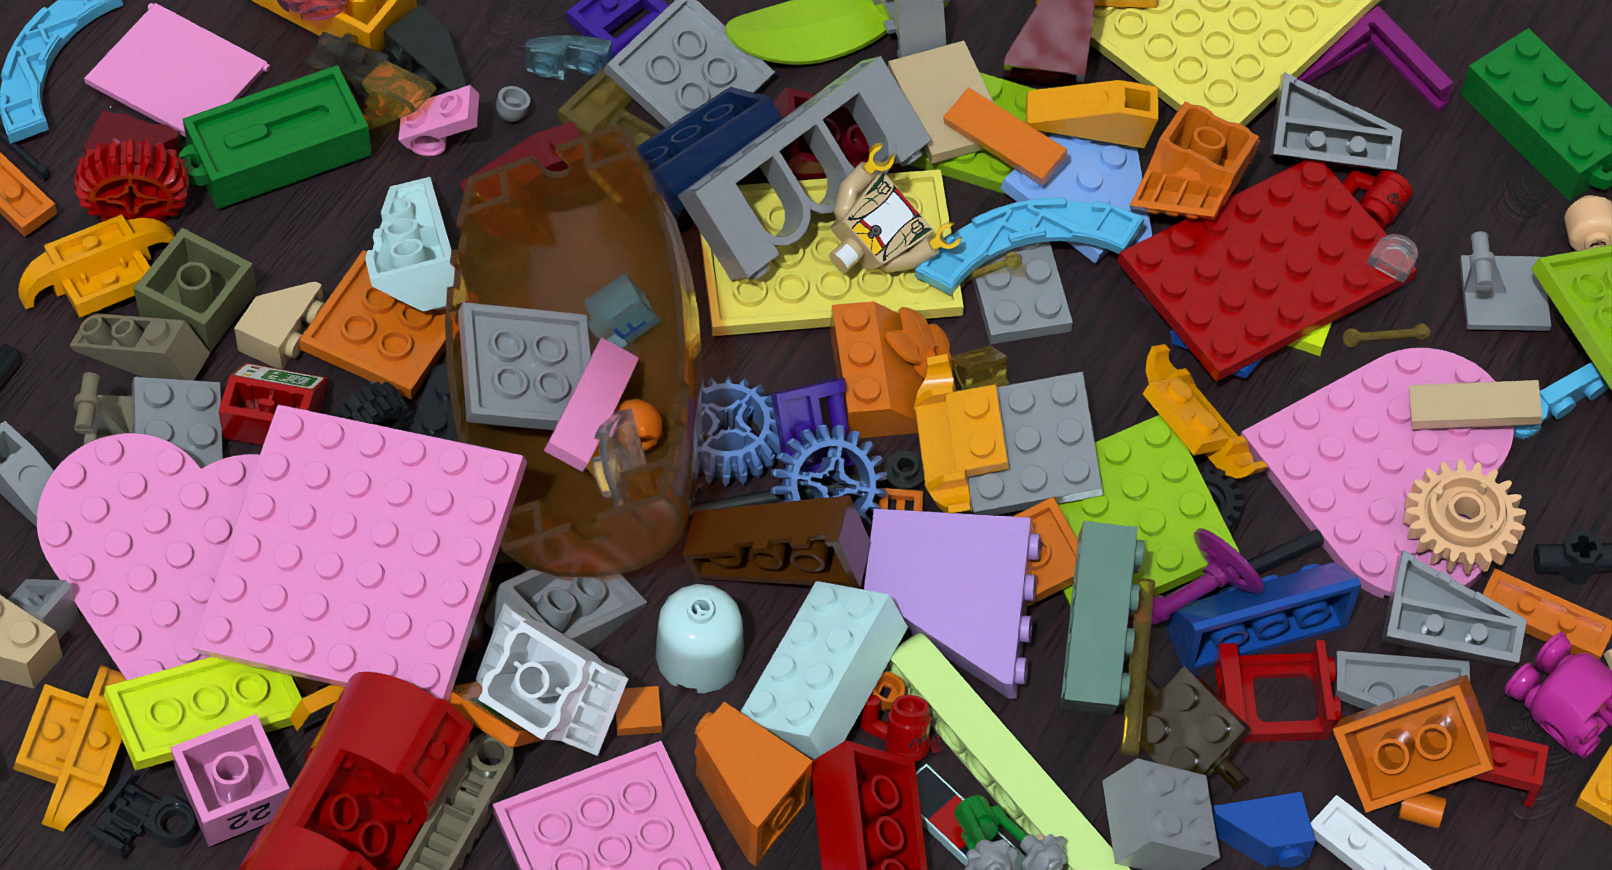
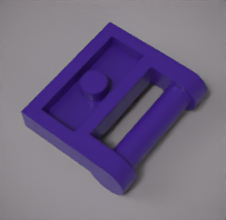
M581 0L566 11V19L570 25L600 49L604 58L610 62L669 5L664 0ZM643 7L650 12L618 37L613 38L609 34Z
M844 377L830 378L818 383L771 393L781 453L793 455L786 444L789 439H795L803 446L800 434L802 430L809 429L816 438L817 426L823 425L819 402L821 397L827 398L832 430L835 425L844 426L845 440L850 430L843 392L847 391ZM823 447L809 455L803 462L800 471L815 472L820 467L822 458L827 457L828 448ZM841 452V458L844 459V467L853 465L854 462L844 452Z

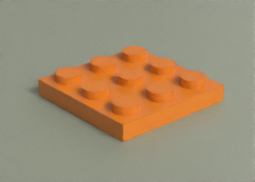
M363 250L299 339L300 350L373 383L380 382L382 385L384 382H389L391 385H394L400 395L412 400L433 366L436 365L459 331L458 310L463 302L453 304L443 310L431 309L422 312L372 287L365 260L367 251ZM463 294L464 302L474 303L473 298Z

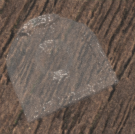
M631 408L617 411L599 426L594 438L600 440L599 456L593 458L596 481L602 495L605 498L611 497L615 502L613 506L618 510L637 507L654 492Z

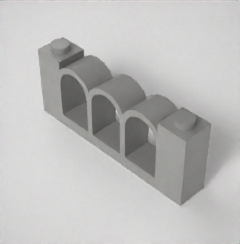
M881 56L859 62L678 195L730 280L747 278L749 281L759 278L770 269L768 263L779 255L776 247L798 241L807 231L811 216L834 212L839 185L855 168L846 159L823 119L844 103L864 134L869 150L873 144L882 143V148L874 155L875 160L884 162L894 153L893 164L899 163L903 167L914 162L922 155L920 149L929 143L931 138ZM801 135H803L827 177V191L819 204L812 201L805 194L779 152ZM757 167L761 168L785 210L783 227L776 236L764 229L736 185L738 181Z

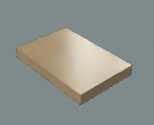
M965 41L888 61V69L931 138V141L923 146L931 164L984 149L944 124V115L968 87L993 102Z

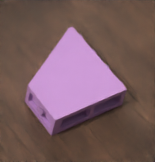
M874 509L864 590L890 594L908 626L906 631L912 635L916 633L924 634L945 657L1008 699H1017L1019 684H1026L1028 675V659L1022 657L1023 642L1030 643L1032 637V616H1026L1028 601H1035L1037 591V576L1031 574L1032 560H1039L1041 554V534L1034 532L1031 518Z

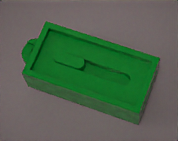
M1529 28L1469 65L1460 95L1569 202L1593 186L1599 189H1609V187H1612V108Z
M338 65L182 118L187 146L179 153V158L184 159L187 176H189V184L205 185L216 209L371 155L368 124ZM192 163H195L196 169L192 166Z

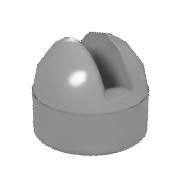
M516 86L502 88L496 100V110L499 117L511 123L520 121L526 115L530 105L528 93Z

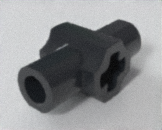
M1577 530L1563 544H1536L1533 552L1535 571L1537 573L1558 572V575L1566 578L1570 584H1585L1588 577L1594 575L1596 571H1612V542L1602 543L1600 539L1592 536L1589 530Z

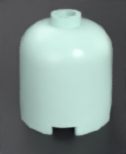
M694 584L682 587L668 597L659 614L656 642V660L659 670L670 684L674 686L680 684L686 688H695L697 693H707L723 688L736 677V671L742 663L744 653L743 620L738 605L727 592L713 585Z

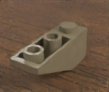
M96 313L88 314L69 345L75 352L141 377L193 381L210 354L185 320Z

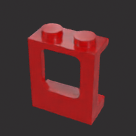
M1316 640L1312 653L1238 655L1237 643L1219 644L1214 662L1217 694L1251 728L1239 743L1330 739L1334 724L1341 720V702L1339 696H1333L1331 683L1335 682L1336 668L1334 658L1327 657L1325 640ZM1306 677L1312 681L1317 711L1316 719L1263 722L1258 718L1253 688L1254 680Z

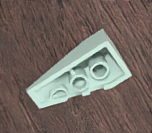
M427 177L390 186L381 210V226L375 229L373 233V249L368 250L365 256L372 287L422 312L431 309L443 310L453 304L464 302L454 257L431 178Z

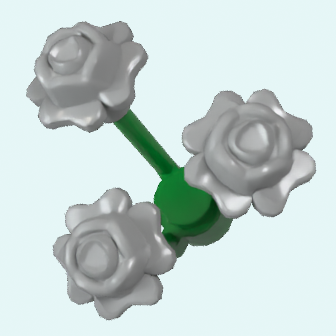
M976 795L966 798L959 803L954 811V817L962 829L961 837L968 848L966 854L968 863L964 870H1016L1014 862L1019 854L1016 848L1010 847L1006 839L991 842L998 833L997 826L999 824L1021 843L1020 848L1027 854L1021 864L1024 870H1062L1063 864L1066 863V848L1064 847L1066 839L1063 836L1054 837L1052 834H1048L1039 841L1034 835H1027L1010 820L1000 805L991 807L983 796Z

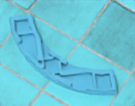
M57 0L48 9L43 7L26 24L14 41L1 73L0 113L10 144L49 130L43 111V89L48 70L55 57L80 29L99 16L123 6L122 0Z
M1063 197L1038 198L1012 203L973 218L970 224L959 229L953 235L949 234L943 238L947 242H954L962 236L961 242L955 248L945 249L941 247L939 248L938 255L919 265L915 269V277L952 295L957 287L983 263L1006 251L1028 244L1049 241L1080 242L1105 248L1119 254L1121 251L1129 248L1144 224V217L1104 202L1093 201L1092 204L1066 201L1067 198Z

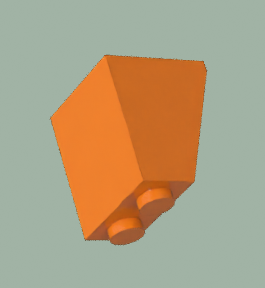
M723 702L714 714L712 712L706 713L695 729V735H697L694 752L696 755V776L748 862L756 867L810 801L813 761L726 702Z

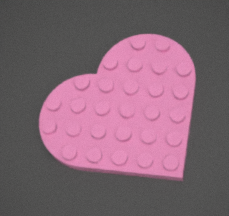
M1408 348L1391 352L1241 432V436L1243 435L1248 441L1249 450L1256 462L1265 461L1269 466L1264 470L1265 474L1309 530L1318 529L1324 539L1323 548L1335 563L1359 578L1362 589L1380 598H1384V595L1390 596L1397 556L1402 550L1414 555L1416 559L1435 570L1446 573L1453 580L1467 588H1470L1483 575L1484 571L1481 570L1477 563L1473 564L1470 574L1465 573L1462 563L1459 562L1456 563L1451 572L1447 571V560L1445 558H1441L1437 563L1431 564L1430 559L1433 551L1429 549L1418 553L1416 549L1420 538L1408 539L1406 535L1410 525L1403 523L1402 520L1407 509L1404 507L1407 494L1411 493L1410 491L1415 479L1422 480L1427 468L1437 474L1440 463L1445 462L1452 471H1455L1458 460H1463L1466 470L1472 471L1474 465L1479 462L1482 466L1481 474L1486 476L1494 469L1499 473L1507 459L1513 441L1514 425L1411 429L1409 385L1496 382L1477 364L1454 353L1432 348ZM1458 514L1464 519H1471L1464 514Z
M123 433L102 437L78 448L60 463L48 479L37 511V532L41 548L58 579L66 580L72 586L75 604L126 680L210 657L197 654L191 647L260 455L244 454L231 456L213 462L201 469L186 452L166 440L146 434Z

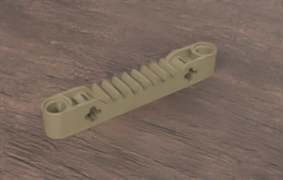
M485 732L477 735L471 741L398 870H458V868L461 869L463 867L466 854H470L472 851L473 841L475 838H479L481 828L488 824L494 814L493 804L502 800L515 774L513 748H509ZM492 757L501 760L500 763L491 766L482 763L483 760Z

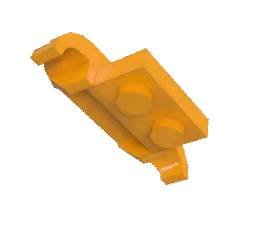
M121 214L44 245L46 252L34 259L25 269L19 283V298L25 309L34 307L35 296L44 288L51 286L57 297L66 294L79 318L98 312L105 307L134 297V287L150 268L147 262L151 260L148 247L161 242L170 243L176 235L169 226L161 221L151 218L125 220Z
M1167 345L1152 346L1146 361V374L1149 385L1142 394L1193 455L1205 453L1217 469L1225 471L1226 476H1232L1236 479L1263 472L1269 467L1264 460L1254 462L1249 450L1248 441L1243 435L1238 436L1196 387L1186 368L1177 370L1169 360L1170 349Z
M948 354L927 357L925 379L917 392L914 404L925 477L924 484L935 504L944 513H972L973 507L968 477L1010 469L996 384L956 391Z
M101 664L88 699L47 684L44 685L13 770L56 784L42 825L63 832L67 825L81 811L90 807L103 792L122 740L105 700L104 691L105 686L127 681L121 672Z

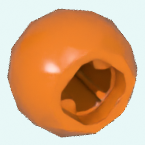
M640 399L625 400L616 406L608 423V433L613 444L622 451L629 453L646 451L655 446L662 435V418L657 408L649 402Z

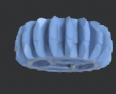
M729 375L722 384H717L710 377L707 382V388L695 383L692 388V395L683 393L680 398V406H674L672 421L669 424V435L671 436L673 453L678 454V461L681 467L690 465V473H692L693 478L704 472L708 485L715 477L722 478L725 487L730 483L731 478H737L744 485L747 481V474H751L759 479L763 474V467L772 469L775 463V456L781 453L771 395L764 396V389H762L761 384L749 389V382L746 377L739 384H733ZM749 419H752L761 431L759 437L752 434L751 428L747 426ZM696 425L703 428V434L707 436V440L704 443L698 439L693 431Z
M818 425L816 438L809 429L802 430L800 434L803 446L797 440L789 439L786 444L793 455L790 456L786 453L777 454L776 459L786 466L784 470L772 469L771 476L782 478V486L771 487V494H784L785 500L780 502L801 500L797 484L809 488L814 495V499L838 497L845 494L858 495L854 506L863 526L869 527L872 523L865 512L874 513V509H882L878 504L872 502L873 498L886 497L887 495L886 490L876 488V481L886 480L887 473H875L873 468L883 462L880 455L867 457V454L874 446L873 443L866 441L857 447L860 439L858 431H851L844 440L845 430L844 426L841 425L834 426L831 436L826 425ZM828 447L827 457L822 458L821 465L815 472L800 471L803 462L809 455L818 449ZM841 452L848 455L856 465L860 482L850 479L845 474L844 459L841 458ZM829 471L831 472V480L837 481V484L846 485L847 488L829 490L830 495H828V488L821 485L819 482H813L811 479L829 477Z

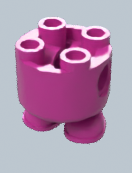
M1561 631L1545 643L1536 658V668L1540 672L1544 671L1550 674L1545 681L1540 684V675L1532 663H1526L1509 680L1504 693L1509 698L1513 697L1517 701L1525 700L1524 706L1530 711V715L1535 723L1571 754L1577 753L1582 759H1585L1598 747L1601 741L1598 736L1609 725L1612 727V671L1588 652L1575 655L1570 654L1571 642L1567 635Z

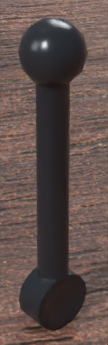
M0 124V139L23 159L42 181L48 178L50 172L47 167L41 162L38 163L16 142L10 144L4 126Z

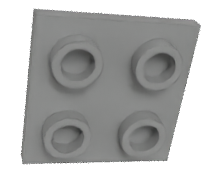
M1482 231L1473 233L1471 235L1473 254L1461 255L1459 259L1466 328L1479 330L1550 331L1551 319L1548 294L1531 270L1538 258L1541 257L1494 256L1489 249L1488 233Z

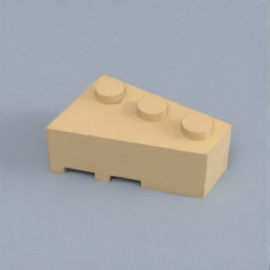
M0 595V680L34 689L63 657L56 631Z

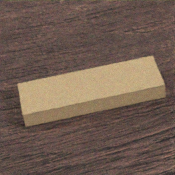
M1539 380L1409 385L1411 429L1536 425L1542 422Z

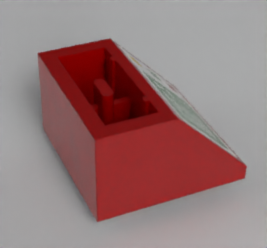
M244 363L229 376L218 410L223 438L263 446L278 405L320 413L329 383L328 378Z

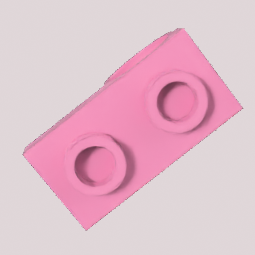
M471 85L401 107L398 140L407 149H411L418 155L436 156L441 154L446 148L447 136L477 127L479 93Z

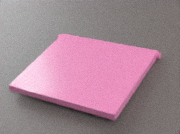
M150 3L148 11L84 79L85 83L160 124L168 125L174 130L180 131V134L186 137L182 118L239 99L264 71L269 72L271 65L267 64V61L161 5Z

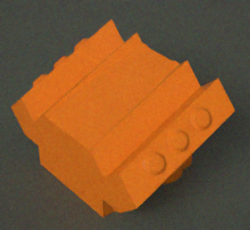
M1184 102L1159 138L1148 169L1129 205L1130 209L1147 211L1150 214L1162 213L1172 217L1185 216L1189 219L1215 220L1221 206L1225 205L1240 182L1248 164L1252 163L1261 144V141L1258 140L1259 136L1252 133L1242 124L1228 122L1215 116L1206 107Z

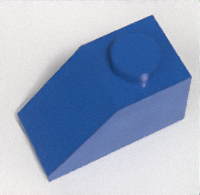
M1302 792L1213 806L1212 813L1216 837L1264 867L1279 865L1281 868H1292L1301 865L1305 860H1309L1316 840Z

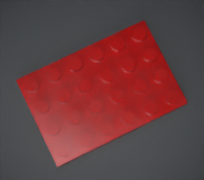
M1310 159L1230 197L1225 205L1221 206L1215 220L1188 218L1121 251L1117 261L1216 382L1414 280L1417 273L1416 267L1323 161Z

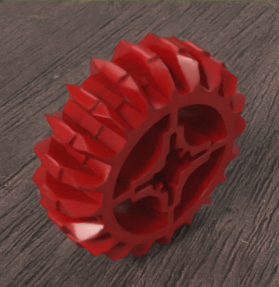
M131 137L128 141L120 142L113 138L111 144L100 142L97 144L96 149H87L85 157L79 158L74 188L76 189V196L79 198L80 206L87 208L90 215H100L101 221H106L122 214L125 220L151 218L165 222L167 215H177L178 209L185 206L187 190H189V176H187L184 159L177 157L176 150H165L163 143L153 145L149 144L148 139L139 142L133 141Z

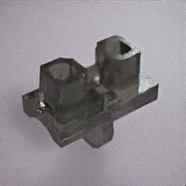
M324 31L319 38L315 50L305 60L306 69L314 72L338 65L347 84L354 86L356 93L367 97L372 96L380 83L382 75L390 64L389 55L359 45L357 36L346 33L340 38Z

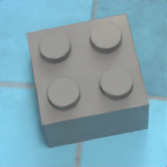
M1137 758L1102 781L1115 864L1141 870H1201L1220 858L1206 775Z

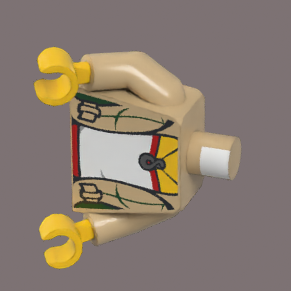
M882 143L873 144L869 150V160L861 162L839 185L833 210L836 220L831 225V230L842 243L829 254V258L842 272H847L857 262L867 271L878 267L885 272L914 269L938 255L939 248H955L962 239V236L954 242H947L943 239V230L954 225L953 222H946L940 226L935 237L928 236L934 229L884 172L893 165L894 153L884 162H878L874 158L875 153L882 148Z

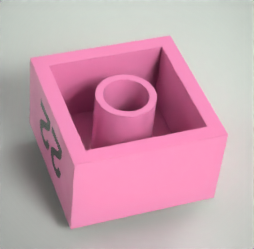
M257 714L170 747L177 775L208 847L270 823L290 790Z

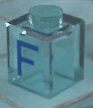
M623 273L583 301L591 315V318L587 320V324L599 340L601 337L607 338L611 343L620 348H623L660 322L645 292L626 273Z

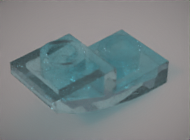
M559 35L539 37L526 41V71L533 72L541 77L565 80L567 72L571 68L587 75L595 74L608 78L604 69L607 63L612 60V41L587 36Z

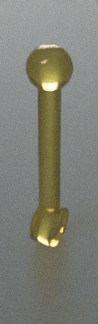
M1009 252L1004 260L974 270L960 284V288L964 287L967 281L1007 267L1012 270L1018 269L1022 263L1021 255Z
M1418 324L1413 329L1359 333L1358 330L1350 328L1344 332L1343 342L1349 347H1354L1358 345L1359 341L1404 337H1415L1419 340H1425L1430 335V329L1425 324Z

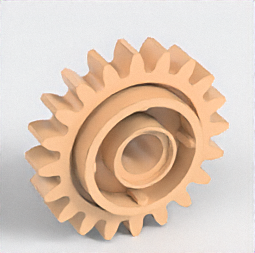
M1458 460L1455 471H1452L1445 462L1440 463L1437 474L1427 468L1422 480H1414L1411 493L1407 494L1404 507L1407 509L1402 520L1403 523L1410 525L1406 535L1407 538H1420L1416 551L1421 553L1429 549L1432 550L1431 564H1435L1441 558H1445L1447 560V571L1450 572L1454 569L1457 562L1462 563L1466 574H1470L1474 563H1477L1484 572L1488 571L1492 560L1502 565L1507 553L1514 554L1519 543L1518 540H1521L1525 530V526L1522 523L1526 511L1518 508L1522 498L1521 495H1508L1512 484L1510 480L1500 484L1495 482L1498 474L1496 469L1489 472L1486 476L1482 475V466L1479 462L1474 465L1472 471L1466 470L1463 460ZM1458 514H1464L1471 519H1464Z

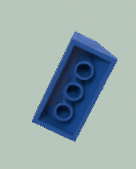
M1335 562L1322 566L1310 564L1293 574L1282 577L1270 575L1262 578L1264 590L1260 594H1253L1231 586L1220 590L1214 596L1196 599L1171 613L1166 630L1182 667L1189 666L1193 670L1214 665L1219 644L1237 643L1238 655H1250L1348 627L1360 591V580Z

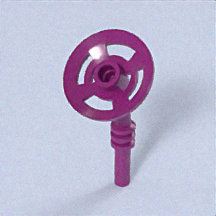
M1199 528L1194 532L1193 537L1200 554L1207 563V566L1203 569L1204 575L1166 597L1157 595L1153 599L1150 598L1145 600V602H1139L1137 611H1134V616L1128 617L1127 628H1136L1141 625L1148 628L1153 624L1156 625L1161 621H1166L1170 619L1171 613L1211 592L1217 586L1223 588L1227 582L1234 587L1253 594H1260L1264 590V584L1255 569L1232 546L1214 533ZM1237 571L1244 578V580L1240 579L1239 575L1237 574Z

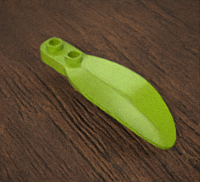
M791 0L740 15L726 24L725 33L733 45L756 58L782 64H814L848 55L877 41L887 34L884 21L889 20L883 4L874 5L872 0ZM949 0L944 2V8L948 5Z

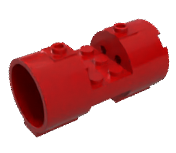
M367 671L352 675L305 754L306 763L271 823L262 827L237 870H396L420 826L427 821L470 744L469 733L473 725L446 699H436L426 691L402 679L383 673Z

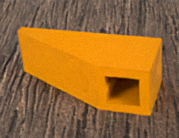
M1114 80L1031 90L1026 94L1025 123L1038 131L1145 148L1158 121L1157 86Z

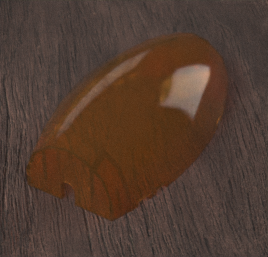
M621 123L555 146L556 153L569 165V168L563 171H549L533 155H529L469 177L456 227L461 230L459 247L456 250H451L450 264L455 268L453 286L447 287L446 363L453 420L458 441L460 443L524 456L527 465L500 547L504 553L522 566L557 577H605L634 571L662 558L683 537L696 490L703 446L705 384L699 314L690 264L676 219L658 178L636 141ZM462 303L587 315L591 355L602 337L639 357L617 405L625 400L640 399L649 402L657 408L662 418V435L657 444L646 451L629 453L618 449L614 454L620 482L615 486L604 488L586 468L582 472L544 451L554 430L467 422L458 310ZM644 321L647 322L624 339L613 331L617 328L625 335L631 331L626 324L630 323L635 328Z

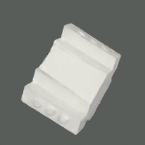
M504 602L475 680L481 685L483 691L478 700L542 740L562 741L598 756L628 678L620 669L602 662L596 654L551 626L532 619L526 611Z

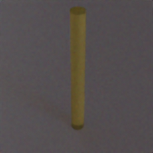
M1148 578L1137 580V584H1140L1137 611H1134L1133 629H1135L1133 653L1130 656L1129 662L1130 686L1128 699L1125 703L1121 753L1132 756L1139 754L1155 581Z

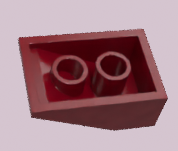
M786 87L773 102L782 120L816 94ZM844 103L825 117L823 121L848 162L856 168L861 162L869 160V145ZM803 135L779 151L797 181L827 178L824 169ZM898 163L893 164L886 174L899 173Z

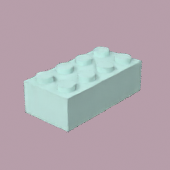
M816 581L742 708L741 713L811 760L816 759L844 742L908 628L890 594Z

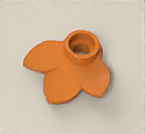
M901 307L898 312L903 330L887 331L884 337L905 361L913 363L915 370L923 378H925L927 370V357L948 354L953 370V362L950 355L951 347L945 332L937 324H928L925 317L918 311L908 307Z

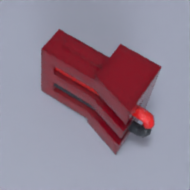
M935 735L929 736V748L933 755L943 751L939 735L936 737Z

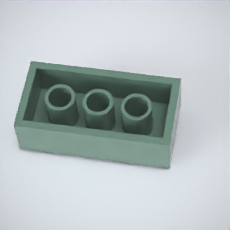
M1084 521L1078 535L1060 709L1113 715L1118 706L1124 705L1125 700L1128 699L1130 673H1123L1122 671L1123 662L1129 661V657L1132 656L1135 639V629L1127 628L1128 617H1133L1134 611H1137L1140 584H1132L1133 573H1138L1139 567L1142 566L1144 540L1136 539L1138 527Z

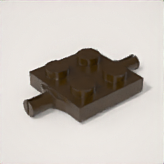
M1184 666L1168 684L1159 687L1144 670L1135 675L1137 678H1132L1130 683L1148 701L1141 714L1125 731L1156 763L1206 775V778L1218 772L1233 790L1239 789L1242 786L1240 782L1245 783L1248 777L1237 768L1230 758L1234 753L1236 745L1246 736L1251 728L1189 666Z

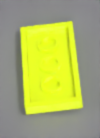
M214 657L105 686L104 691L105 700L135 771L173 760L170 748L172 746L257 714L265 733L292 726L293 724L289 718L302 699L292 675Z

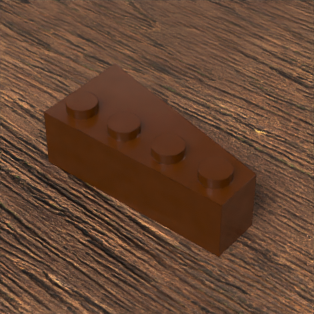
M850 495L694 511L682 556L694 579L814 585L816 581L860 588L871 542Z

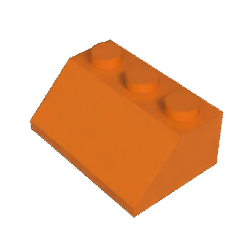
M874 301L832 305L831 343L836 376L844 377L846 381L847 391L843 392L849 430L850 432L858 431L860 438L918 433L914 404L917 392L923 383V377L915 370L913 363L905 361L884 337L887 331L903 330L899 313Z
M1467 674L1341 718L1333 728L1366 813L1494 769L1484 716Z

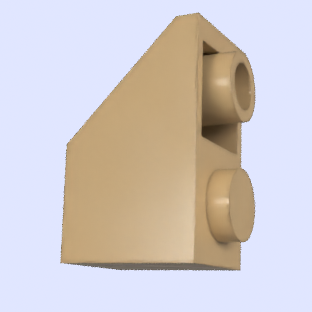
M314 281L256 296L234 328L238 351L275 368L284 369L291 358L295 359L301 353L299 339L325 304L322 284Z

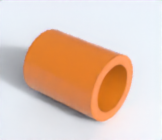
M1423 793L1402 800L1398 818L1439 829L1446 798Z

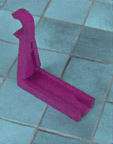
M1379 6L1365 14L1297 78L1309 84L1319 76L1368 50V44H1371L1437 113L1450 104L1454 83Z

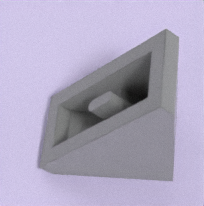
M26 579L7 599L55 630L58 641L80 617L78 607L74 602L75 596L72 586L66 580Z

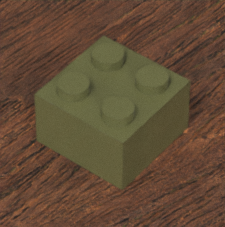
M181 228L134 287V293L140 317L185 320L208 351L211 352L257 293L253 263Z

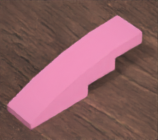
M601 337L568 399L567 405L544 451L583 472L613 415L639 357Z

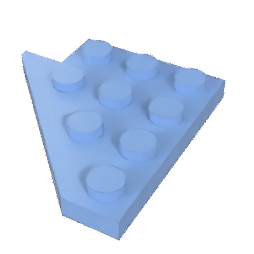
M1053 133L1049 138L1065 147L1068 156L1048 181L1042 186L1022 172L1014 169L1004 178L1000 187L1002 191L1016 202L1038 198L1063 197L1067 198L1066 201L1092 204L1093 201H1098L1124 208L1144 217V224L1129 247L1152 236L1149 213L1147 211L1132 210L1129 207L1143 179L1137 147ZM1067 241L1095 264L1109 251L1108 249L1091 244Z

